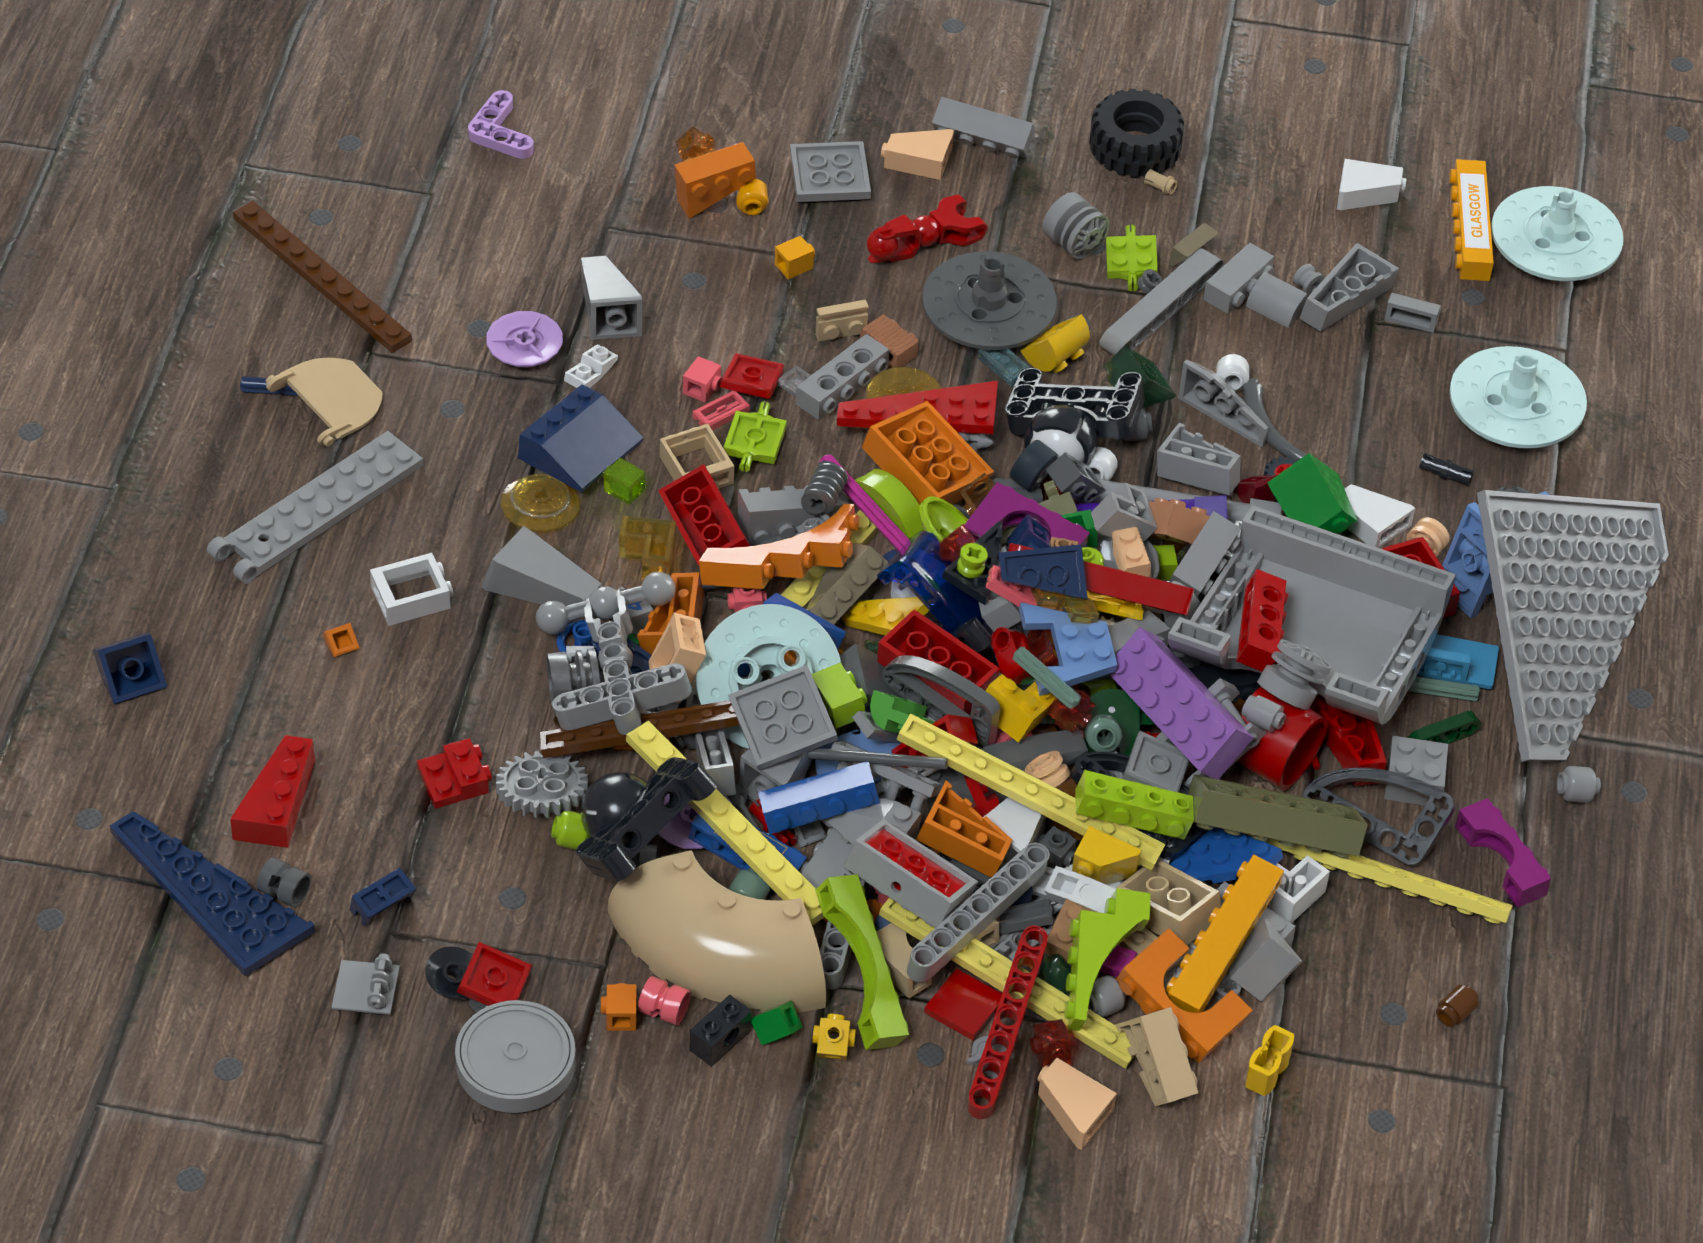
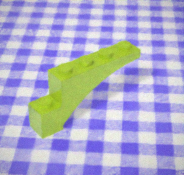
M1116 888L1111 898L1106 899L1104 913L1080 910L1077 917L1071 920L1069 936L1073 937V946H1070L1067 956V962L1071 964V973L1068 974L1066 980V991H1070V999L1066 1002L1064 1009V1018L1068 1019L1069 1030L1080 1031L1086 1022L1093 984L1105 959L1124 939L1136 930L1142 931L1148 923L1151 893Z

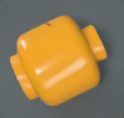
M754 179L735 191L736 204L741 212L753 216L767 208L768 190L763 181Z

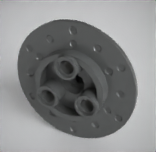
M983 251L953 257L933 270L923 288L922 304L930 323L947 338L972 348L1002 350L1024 345L1042 335L1054 319L1057 298L1050 280L1033 264L1013 255Z

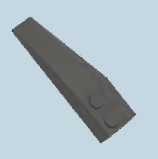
M1079 729L1026 736L1019 743L1013 739L979 748L1025 772L1026 766L1032 760L1050 751H1058L1063 758L1062 764L1067 766L1077 761L1079 757L1089 753ZM948 766L947 769H939L926 776L943 785L947 780L952 785L951 789L963 800L967 798L971 803L974 802L963 777L964 774ZM988 786L989 792L984 794L986 797L996 793L999 804L1008 798ZM938 795L926 799L930 810Z

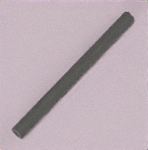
M815 748L808 751L809 759L857 763L868 761L870 764L947 769L948 759L940 757Z

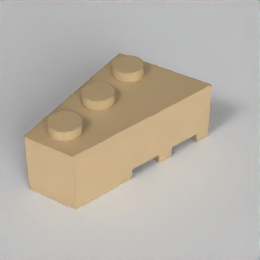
M1171 1007L1115 1024L1119 1033L1124 1031L1131 1045L1127 1050L1130 1057H1137L1143 1069L1139 1075L1155 1106L1198 1093L1197 1078L1194 1072L1191 1071L1187 1058L1188 1050L1181 1040L1178 1030L1179 1022L1175 1014H1173Z

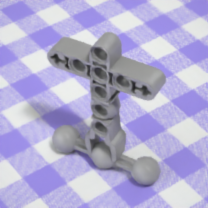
M653 572L646 576L642 586L627 590L623 587L616 590L609 586H601L595 589L589 597H584L582 602L565 606L558 601H547L537 609L535 616L536 624L542 632L557 635L567 628L569 621L585 617L593 641L599 642L601 649L598 655V663L603 670L605 682L560 694L553 700L552 706L562 729L574 730L613 719L618 732L626 735L641 726L640 711L681 701L691 694L692 687L686 670L681 664H669L632 674L630 669L633 662V654L627 646V635L632 632L633 627L627 605L644 600L655 606H663L670 602L675 596L676 587L673 579L668 574ZM600 619H601V620H611V619H613L614 622L608 621V622H606V623H604V624H601Z

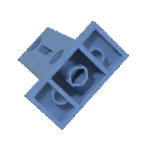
M1546 491L1539 493L1544 495H1550ZM1475 502L1467 505L1442 565L1445 571L1456 574L1454 584L1460 592L1457 606L1470 618L1478 615L1486 595L1493 593L1481 515L1478 504Z

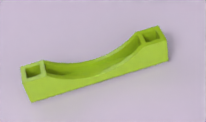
M858 874L828 877L815 891L823 916L845 937L861 969L864 982V1001L857 1024L865 1049L896 1047L909 1035L908 1024L903 1017L899 996L891 980L890 968L886 964L882 943L874 927L873 915L869 911L865 898V890L860 883Z

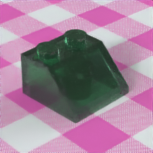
M1125 345L1103 366L1109 375L1107 377L1108 381L1114 387H1116L1120 376L1125 373L1136 372L1141 375L1145 395L1142 408L1173 399L1176 396V393L1156 364Z

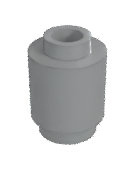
M1250 695L1242 709V716L1246 717L1248 722L1269 732L1280 729L1286 719V714L1283 713V706L1260 695L1257 697Z

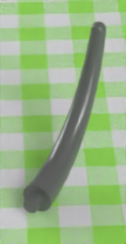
M1251 378L1243 386V401L1268 426L1266 441L1286 457H1292L1294 461L1296 458L1300 460L1307 454L1288 442L1272 425L1263 405V387L1259 384L1258 379Z

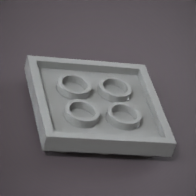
M863 141L790 144L797 202L871 199V188Z
M808 665L728 695L758 770L838 740Z

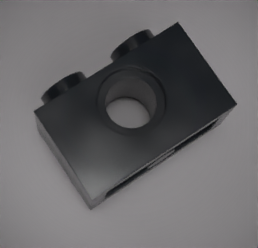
M728 995L690 1029L689 1051L712 1067L751 1032L752 1010L732 995Z

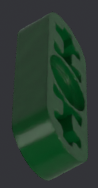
M1465 711L1413 731L1407 738L1451 744L1475 734L1481 727V721L1473 711Z

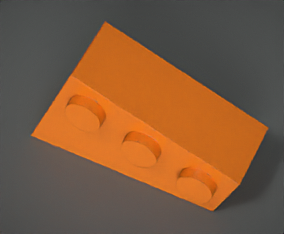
M744 142L674 165L677 201L688 219L735 192L746 183L756 179L755 160Z
M699 572L672 573L671 578L676 587L675 596L667 604L657 606L654 611L651 610L648 615L649 621L643 630L640 629L637 635L640 647L649 654H653L674 613L700 619L701 624L704 590Z
M946 780L916 840L989 877H993L1001 865L1012 839L987 816L983 818L971 807L972 803L967 798L963 800L951 789L952 785Z

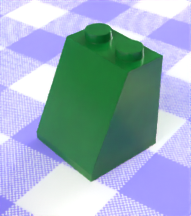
M1310 453L1267 482L1288 518L1335 534L1346 530L1357 521L1339 474Z

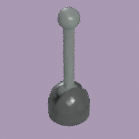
M736 783V794L728 795L727 797L735 808L740 807L747 820L753 826L760 829L745 806L748 799L745 788L742 784Z

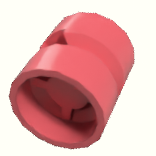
M651 976L641 992L638 1011L651 1017L660 1015L662 1021L678 1026L687 1012L691 999V990L676 984L668 987L667 981Z

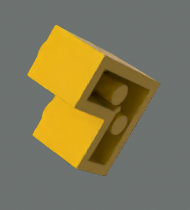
M1002 674L986 689V692L992 695L1001 707L998 727L1018 743L1043 721L1057 700L1051 692L1039 696L1036 681L1023 691L1016 686L1014 681Z

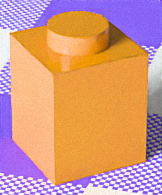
M798 236L775 246L774 265L787 279H791L813 269L815 250L810 243H807L801 236Z

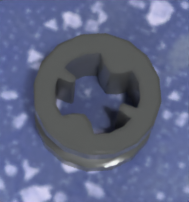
M1147 269L1139 277L1137 284L1143 292L1148 294L1163 280L1156 271Z

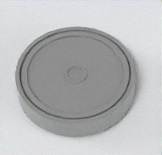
M521 1000L492 1004L474 1014L460 1030L455 1046L457 1076L466 1093L476 1102L487 1108L507 1113H521L539 1109L557 1099L572 1080L576 1063L573 1034L561 1016L541 1004Z

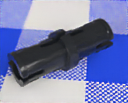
M1424 453L1419 465V469L1435 473L1443 480L1447 478L1466 486L1470 485L1474 475V470L1458 466L1452 460L1447 459L1445 461L1427 453Z

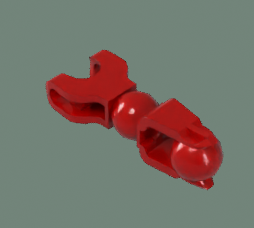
M961 195L945 197L940 200L938 208L931 211L929 216H919L912 221L907 215H901L871 232L867 239V249L870 253L868 261L870 263H879L887 260L894 262L910 259L915 256L920 247H929L936 243V241L939 244L952 243L959 246H967L982 240L987 233L988 226L980 217H963L967 202Z

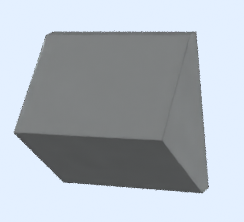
M1264 919L1251 932L1228 971L1232 980L1260 1001H1264L1303 961L1267 919Z

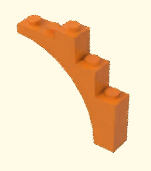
M843 504L836 514L824 523L788 539L750 547L707 548L699 560L702 585L764 589L773 576L803 578L813 565L843 567L847 559L852 556L853 544L850 538L859 526V517L855 515L854 504Z

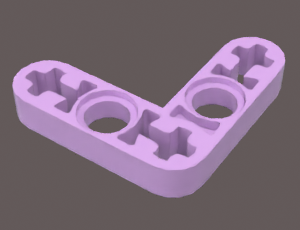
M504 90L494 92L468 125L470 141L520 159L528 158L534 152V143L531 137L500 126L513 109V96L510 92ZM487 115H495V116H497L496 118H493V119L485 118V116H487ZM498 137L506 138L505 141H497L495 139Z

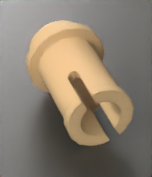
M1149 170L1145 176L1146 180L1144 183L1146 185L1162 190V193L1165 195L1173 194L1176 190L1177 181L1172 176L1166 177L1154 172V170Z

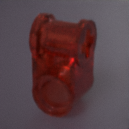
M1051 629L1029 630L1027 634L1029 652L1046 667H1052L1059 663Z

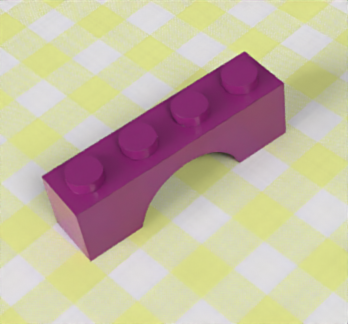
M1488 798L1459 810L1455 828L1469 846L1492 849L1502 855L1507 861L1509 868L1506 871L1502 888L1518 908L1547 895L1551 881L1548 871L1538 863L1531 849L1523 844L1516 830L1508 825L1502 817L1501 811L1494 807Z

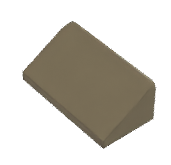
M1206 223L1199 226L1173 247L1170 265L1174 266L1188 258L1215 237L1218 232Z

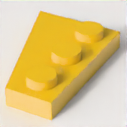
M932 596L860 600L852 605L850 610L842 617V620L848 627L886 635L913 609L925 615L935 605Z

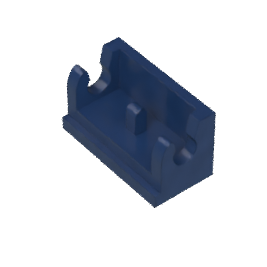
M399 867L352 895L350 911L354 916L360 914L362 917L361 924L365 926L370 923L371 918L399 901L412 898L416 888Z

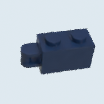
M1029 515L1024 517L1007 538L1008 549L1010 543L1034 549L1051 547L1048 529Z

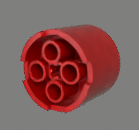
M1260 687L1252 695L1255 697L1260 695L1283 706V713L1286 714V719L1280 729H1275L1273 732L1265 730L1267 734L1260 739L1259 743L1249 749L1236 762L1279 789L1287 790L1303 776L1313 762L1325 738L1328 722L1325 717L1310 708L1304 710L1295 707ZM1241 714L1245 723L1248 724L1249 722L1246 720V717Z

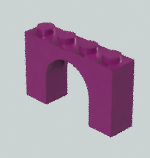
M997 482L964 525L962 541L966 544L975 543L998 521L1003 524V530L1017 526L1026 515H1029L1048 529L1050 541L1051 537L1065 538L1078 541V544H1081L1083 548L1087 547L1090 532L1086 531L1081 525L1066 520L1059 513L1039 505L1037 501L1017 493L1012 487L1004 486Z

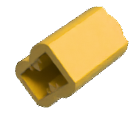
M1277 1025L1272 1026L1266 1031L1261 1047L1256 1049L1250 1058L1245 1081L1246 1088L1263 1096H1266L1274 1089L1278 1074L1282 1073L1289 1064L1294 1033Z

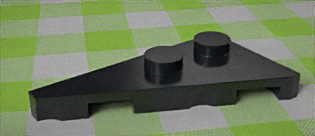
M999 521L975 542L983 546L988 553L984 572L981 576L968 578L959 573L957 563L960 556L944 570L942 576L943 579L983 605L987 604L990 590L985 586L988 582L989 570L996 564L1003 531V524Z

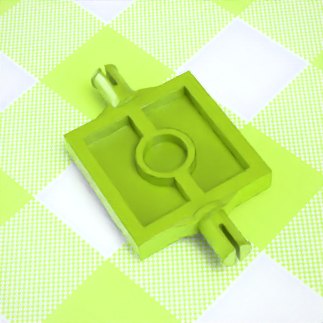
M1127 225L1125 227L1126 236L1106 237L1107 279L1120 278L1128 280V290L1132 291L1133 284L1134 291L1138 289L1137 280L1145 270L1151 269L1158 273L1156 235L1136 236V227L1131 225L1130 232V225Z
M765 401L761 402L757 413L735 412L723 449L728 456L742 458L739 469L743 472L744 468L745 472L750 471L752 461L775 464L786 430L787 420L769 416L768 413L771 405L766 402V405Z

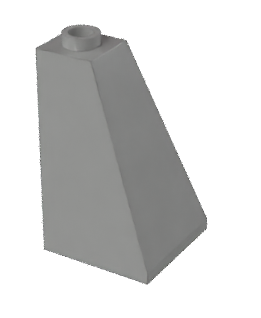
M607 256L581 258V278L591 340L642 336V296Z
M523 526L492 559L482 588L486 591L537 604H543L547 601H558L568 606L582 602L584 597H589L602 583Z
M748 749L741 755L739 783L745 788L748 799L759 806L756 801L760 799L759 791L804 779L813 759H809L808 752L758 770L751 751Z

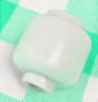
M1228 354L1218 361L1216 374L1235 392H1238L1249 381V364L1240 355Z
M1097 447L1088 466L1097 479L1110 481L1117 469V459L1110 450Z

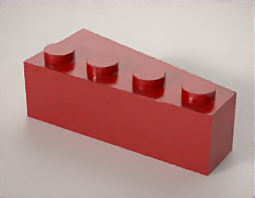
M1317 694L1312 702L1311 710L1327 719L1328 726L1324 741L1342 768L1385 770L1387 761L1373 721L1327 705L1325 697ZM1367 781L1352 782L1354 786L1378 784L1377 782Z
M289 735L284 736L230 818L233 840L289 848L315 762L313 739Z

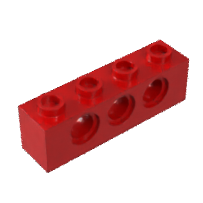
M1256 569L1246 584L1236 662L1262 672L1266 665L1278 664L1271 656L1274 651L1282 653L1277 648V645L1284 636V630L1281 628L1286 617V611L1283 610L1288 599V593L1285 592L1287 580Z

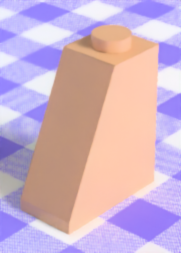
M945 129L891 134L888 143H883L881 157H884V168L941 180L953 149L954 130Z
M1056 1058L1050 1066H1044L1038 1076V1081L1040 1082L1038 1095L1074 1145L1082 1150L1114 1111L1117 1093Z

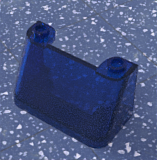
M920 531L915 534L876 575L885 585L890 581H894L900 584L898 588L901 591L908 587L943 625L941 628L950 634L958 625L966 623L974 617L978 619L982 626L985 623L981 615L979 601L942 578L944 570L956 559L931 532Z

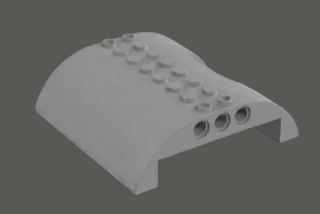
M1252 505L1242 520L1239 546L1190 620L1179 617L1168 633V643L1171 650L1223 669H1244L1262 673V671L1236 662L1245 586L1256 569L1287 580L1285 592L1288 593V599L1283 610L1286 611V617L1281 628L1284 630L1283 640L1295 644L1298 643L1313 650L1332 667L1328 675L1319 673L1325 679L1323 684L1309 682V685L1318 692L1317 694L1325 697L1327 705L1379 724H1385L1398 709L1431 649L1447 608L1456 574ZM1273 664L1272 666L1280 667L1281 665H1279V664H1277V665Z

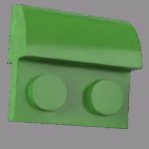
M876 690L873 691L870 703L871 715L874 722L881 729L899 734L910 714L930 724L935 722L924 717L927 706L906 698Z

